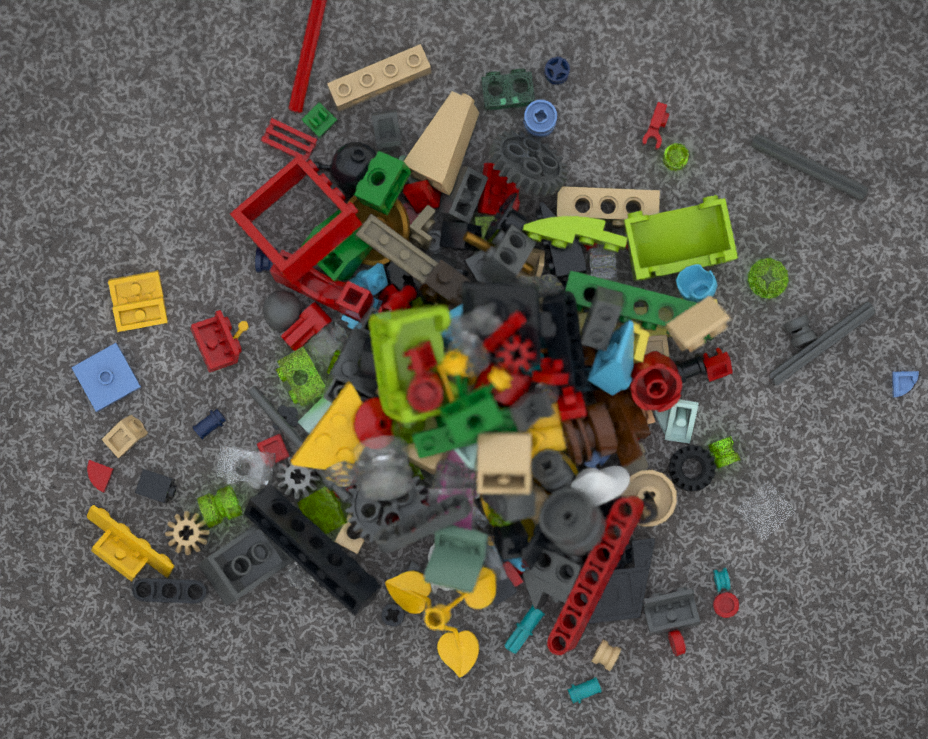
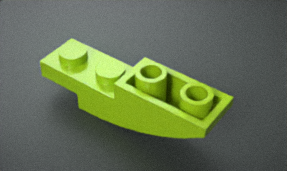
M581 216L545 218L525 224L523 228V233L533 241L541 242L542 239L552 241V246L566 249V246L572 247L575 237L579 238L578 242L581 244L593 246L594 243L604 245V250L618 253L619 250L624 251L628 237L603 231L605 220Z

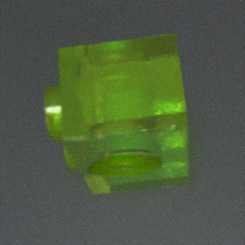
M304 346L277 361L279 368L276 371L282 382L288 381L292 388L288 393L295 405L300 403L302 407H305L323 397L326 386ZM298 372H305L308 375V380L304 385H297L294 382V377Z

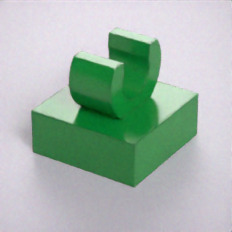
M320 102L301 119L319 139L337 122V119Z

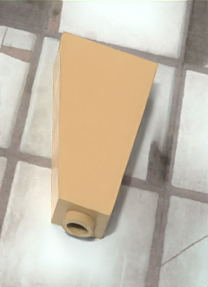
M452 91L403 161L412 171L411 177L419 181L428 180L433 188L447 195H450L453 190L479 115L474 105L475 101L469 95L464 93L459 95Z

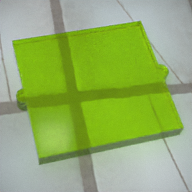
M326 486L297 502L302 513L311 522L319 526L326 535L348 523L340 507L341 502L337 500L333 489L329 490Z

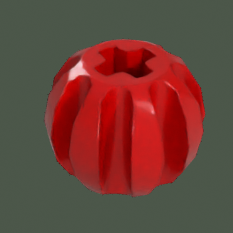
M513 336V345H509L505 338L500 344L505 346L506 351H497L496 359L501 357L506 359L504 364L499 365L504 372L509 365L513 366L511 375H519V366H523L526 372L529 371L532 366L528 365L526 360L528 358L536 360V352L528 353L526 351L533 344L527 339L524 345H520L519 339L521 336ZM517 348L520 349V354L524 356L523 359H517L516 362H512V356L509 355V352H515Z

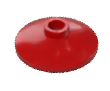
M370 398L364 401L356 411L354 431L359 442L365 447L376 450L383 449L395 440L399 431V421L384 413L380 398Z

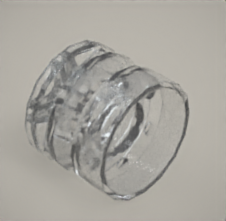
M384 436L365 440L355 447L354 456L356 470L359 471L357 479L361 496L371 500L393 499L408 493L413 488L411 467L408 466L409 453L406 441L397 437Z

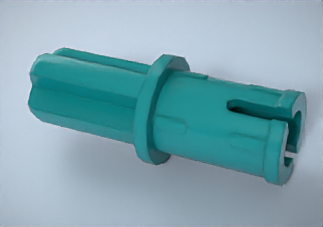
M531 605V608L521 622L516 623L517 627L504 644L505 648L516 654L529 635L533 636L532 631L542 617L545 616V613Z

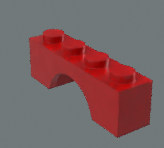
M281 250L279 253L285 261L293 255L284 250ZM274 264L270 269V273L276 282L357 321H360L375 303L369 290L350 281H334L313 267L293 285Z

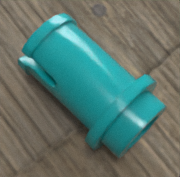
M596 677L576 686L572 684L571 688L567 689L572 702H578L579 704L581 700L602 692Z

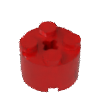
M652 351L644 355L643 362L633 363L630 375L632 380L629 388L634 402L641 409L663 412L672 408L679 401L682 380L677 366L671 358L658 351Z
M485 361L471 392L485 385H490L492 381L489 375L493 372V368L500 370L501 367L499 365L504 363L498 362V364ZM508 366L506 370L511 375L513 368ZM522 373L511 375L510 389L507 387L505 390L500 391L495 387L490 391L496 405L504 408L512 407L528 392L532 378Z

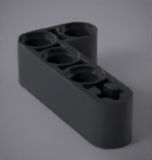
M570 291L545 295L542 300V311L550 312L551 322H555L556 325L555 337L551 338L547 346L548 356L551 358L550 366L551 368L553 367V360H562L563 367L560 372L569 373L568 384L553 385L555 392L562 395V388L572 386L574 393L598 390V386L588 381L592 367L585 368L577 303L574 294Z

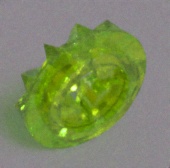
M773 258L760 259L752 265L748 273V284L751 290L757 296L766 299L775 298L782 294L789 282L788 270L783 266L782 262ZM769 268H771V275L779 280L771 281L767 289L766 280L758 276L766 275Z

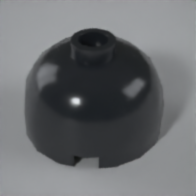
M350 142L342 145L335 152L331 161L330 176L332 180L334 178L341 190L355 194L357 184L360 180H363L368 171V165L376 157L377 152L362 142Z

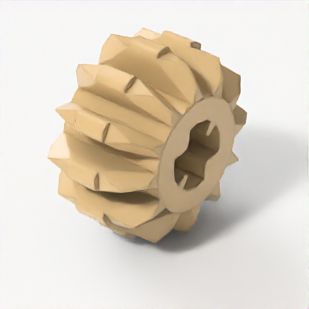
M189 511L184 512V520L179 514H176L174 517L178 524L170 521L167 524L169 527L174 528L173 532H165L166 536H174V539L170 540L168 545L173 546L179 543L175 550L177 553H180L185 546L186 555H191V546L196 552H200L201 549L197 543L200 542L204 545L208 543L206 539L201 538V535L210 534L209 530H201L207 524L206 520L197 524L200 517L198 513L193 515L191 521ZM186 526H190L189 530H193L194 535L189 536V540L186 541V537L182 536L181 532L186 530Z

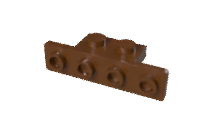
M599 388L594 390L593 394L597 403L602 402L609 414L617 440V455L621 465L627 467L643 455L637 438L645 439L651 434L648 421L642 409L634 402L630 389L620 390L612 396Z

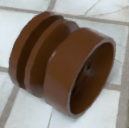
M602 402L585 406L587 416H584V419L579 417L571 419V421L570 419L561 421L566 446L565 452L569 455L574 466L582 464L581 453L586 462L592 461V448L595 449L600 458L618 453L613 425Z

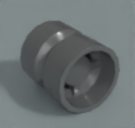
M544 450L540 451L533 458L531 463L532 474L546 491L554 493L563 488L570 487L573 482L572 469L558 452Z

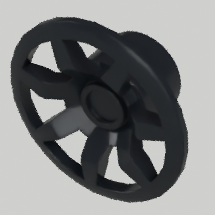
M516 192L512 193L499 209L500 213L497 212L485 233L486 240L496 230L502 229L505 232L511 225H514L521 231L524 227L527 217L512 208L517 197Z

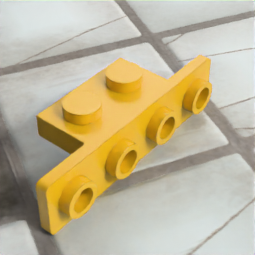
M95 505L90 507L87 519L105 531L92 547L91 551L131 582L146 564H149L166 578L171 575L174 565L166 555L157 553L146 540L137 538L126 525L113 520L105 509L97 508Z

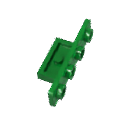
M511 407L499 410L504 421L503 423L497 425L492 430L484 432H518L510 412ZM441 414L435 417L437 427L413 434L419 458L478 443V435H476L471 440L456 445Z

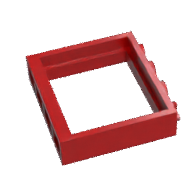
M300 155L295 157L230 213L244 232L292 285L362 225L355 215L359 212L350 201L346 204L344 202L346 197L337 187L333 190L330 186L333 184L324 173L319 176L317 174L319 171L317 166L310 159L306 162ZM307 175L342 213L285 261L251 222Z

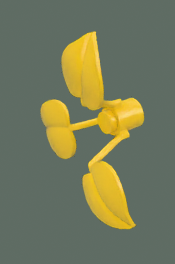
M482 567L475 590L472 593L456 590L461 595L448 606L438 604L433 608L431 599L427 597L431 593V584L424 581V574L418 571H406L388 579L385 582L387 590L403 610L412 614H419L425 610L424 619L429 628L452 631L443 634L439 639L437 645L439 656L458 677H463L468 673L478 658V640L471 631L463 630L458 633L457 628L448 626L446 623L451 618L450 610L463 599H465L468 606L474 609H482L490 605L496 594V574L494 571L487 567Z

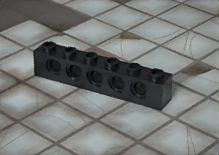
M269 484L249 500L243 514L354 616L375 600L382 585L377 582L375 577L367 573L355 559L345 553L336 542L332 541L322 532L319 526L311 522L299 508L288 501L280 491Z

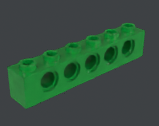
M570 271L565 291H570L574 294L578 312H581L582 308L587 310L590 308L591 302L586 301L583 296L584 291L588 289L596 292L597 286L621 292L622 310L617 322L625 324L630 320L642 323L641 328L656 331L657 327L666 329L665 325L698 304ZM636 302H643L647 306V313L644 315L636 314L633 309ZM660 309H669L672 313V319L670 321H662L658 315ZM707 335L706 337H704V340L711 341L713 340V338H711L710 335Z

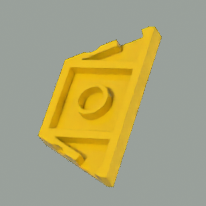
M350 381L346 383L290 460L292 465L348 472L362 453L365 446L359 442L354 431V417L362 401Z

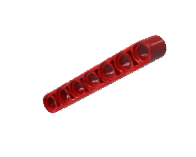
M634 495L619 499L614 504L606 520L605 533L600 542L591 550L548 637L547 647L552 654L563 655L577 646L643 514L644 504L639 497ZM626 502L632 507L631 515L625 510ZM615 525L621 530L620 537L614 533ZM603 548L608 549L610 552L609 559L604 557ZM592 570H595L598 573V581H595L593 579ZM581 592L587 595V603L582 601ZM571 614L574 615L577 620L576 625L572 624L570 621ZM560 636L564 638L566 642V647H563L560 644Z

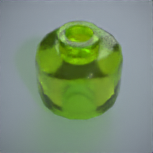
M426 418L408 423H402L393 419V436L403 444H414L413 434L425 431Z

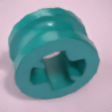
M722 568L720 572L717 569L713 570L717 592H721L723 588L731 590L727 569Z

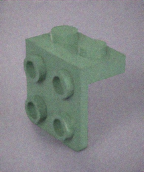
M453 524L436 531L435 546L424 573V581L472 593L475 590L488 552V534L478 530L459 528Z

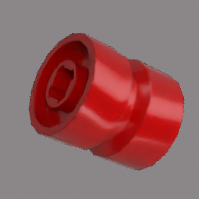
M431 370L425 374H415L412 377L408 390L410 404L421 412L434 410L442 400L443 381L441 377Z

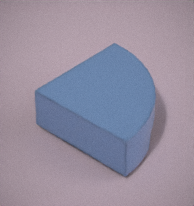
M919 371L892 372L893 398L908 393L914 387Z

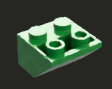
M337 210L316 226L300 248L342 212ZM362 225L317 263L334 281L349 280L373 249L356 236Z

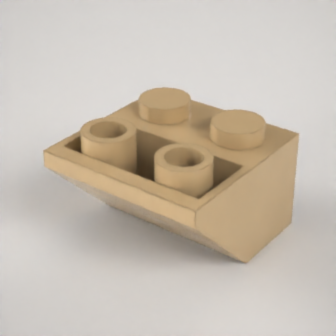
M709 296L667 323L665 328L681 352L686 349L692 352L706 342L704 337L710 335L713 338L728 328L725 323L730 320V317Z
M482 432L478 434L477 493L530 494L531 433Z

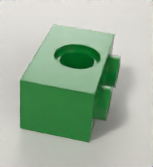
M378 151L376 157L370 161L368 171L363 180H360L357 184L354 195L361 204L388 216L412 171L405 162ZM385 179L381 185L377 186L380 180Z
M486 385L438 408L456 445L467 442L474 436L484 431L492 430L504 422Z

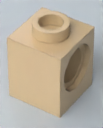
M349 514L335 542L358 554L365 540L361 537L354 540L348 536V528L354 525L348 522V519L352 517Z

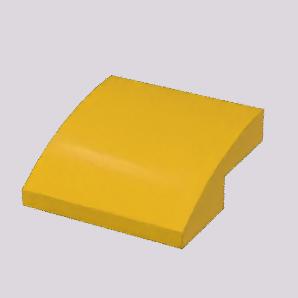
M159 270L108 280L117 332L168 323Z

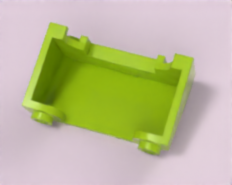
M718 195L703 198V203L653 215H643V211L627 214L628 219L623 220L626 237H628L627 245L634 282L679 273L684 268L699 264L704 268L738 259L726 199H718Z
M440 305L384 312L370 316L369 326L380 402L387 416L402 423H408L441 414L438 408L450 403L443 383L442 400L439 406L429 412H421L415 409L408 399L409 385L412 377L415 375V371L408 370L407 368L412 363L410 356H403V353L421 341L430 340L437 361V365L431 371L441 377V374L437 372V366L442 364V360L445 358L441 332L447 331L448 326L451 324V316L447 307ZM448 380L454 400L458 399L457 386Z

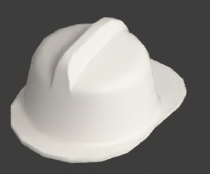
M611 466L601 470L586 468L578 473L571 484V488L584 491L595 505L599 506L622 495L630 483V475L621 466Z

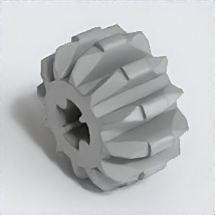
M288 457V462L291 466L288 468L285 464L281 463L280 467L286 470L285 474L277 473L278 478H285V481L278 484L279 488L288 485L289 487L285 490V495L287 496L295 489V499H299L300 490L303 491L305 497H309V492L306 488L309 486L312 490L316 491L317 487L311 484V481H320L319 476H312L311 474L317 471L314 468L308 469V467L294 466L290 462L292 457ZM296 470H301V474L305 475V480H300L301 484H296V480L292 479V474H297Z

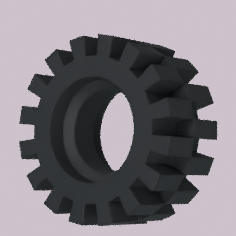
M689 445L679 449L671 457L668 467L672 482L678 488L689 492L704 489L715 476L716 465L714 464L713 456L701 446ZM690 458L698 460L702 466L701 474L693 479L686 477L682 471L683 463Z

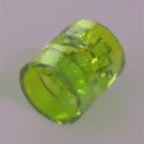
M231 484L218 489L215 496L208 493L197 498L200 511L209 528L222 524L224 517L230 520L243 515Z

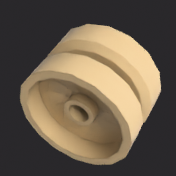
M642 470L630 476V483L621 496L634 495L644 499V494H649L651 501L658 507V516L654 521L648 524L637 525L642 527L656 526L666 521L674 512L677 503L676 490L672 481L663 473L654 470ZM646 506L643 511L644 518L650 515V511L646 510Z

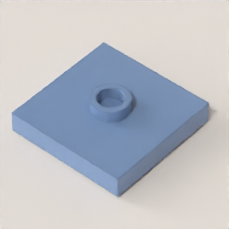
M117 343L72 367L96 412L142 388Z

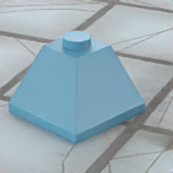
M629 320L613 332L606 351L598 349L588 381L612 396L620 390L627 389L632 380V377H630L634 358V323Z

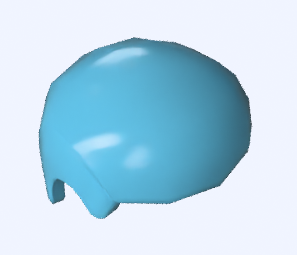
M699 264L684 268L676 278L677 288L682 298L696 303L709 296L713 297L718 287L713 272L711 270L709 272L704 270Z

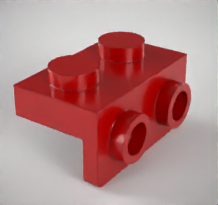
M484 163L483 175L487 176L488 180L479 199L478 213L495 216L497 212L500 213L499 209L505 200L514 192L517 193V197L512 208L518 211L520 201L518 199L519 188L515 187L516 183H507L508 178L506 176L500 177L501 171L493 169L494 163Z
M221 310L215 311V317L191 324V332L209 373L238 363L239 355L242 352L241 346L237 338L233 339L230 332L232 331L230 320L227 316H223Z

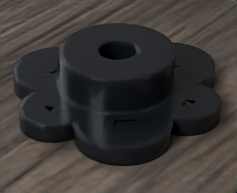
M285 405L279 406L277 411L282 417H287L286 421L292 428L296 427L299 424V420L296 418L298 415L297 409L294 407L287 408ZM273 423V428L275 430H280L275 423Z

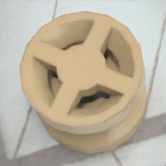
M603 639L591 662L595 664L600 663L604 665L606 670L610 671L620 654L621 648L617 646L611 647Z

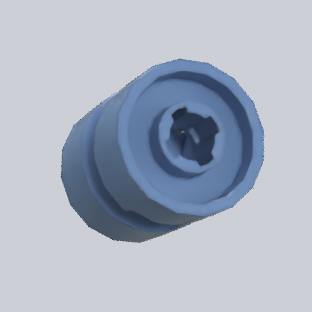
M546 100L531 102L524 113V127L526 131L536 138H544L554 131L557 122L555 107Z

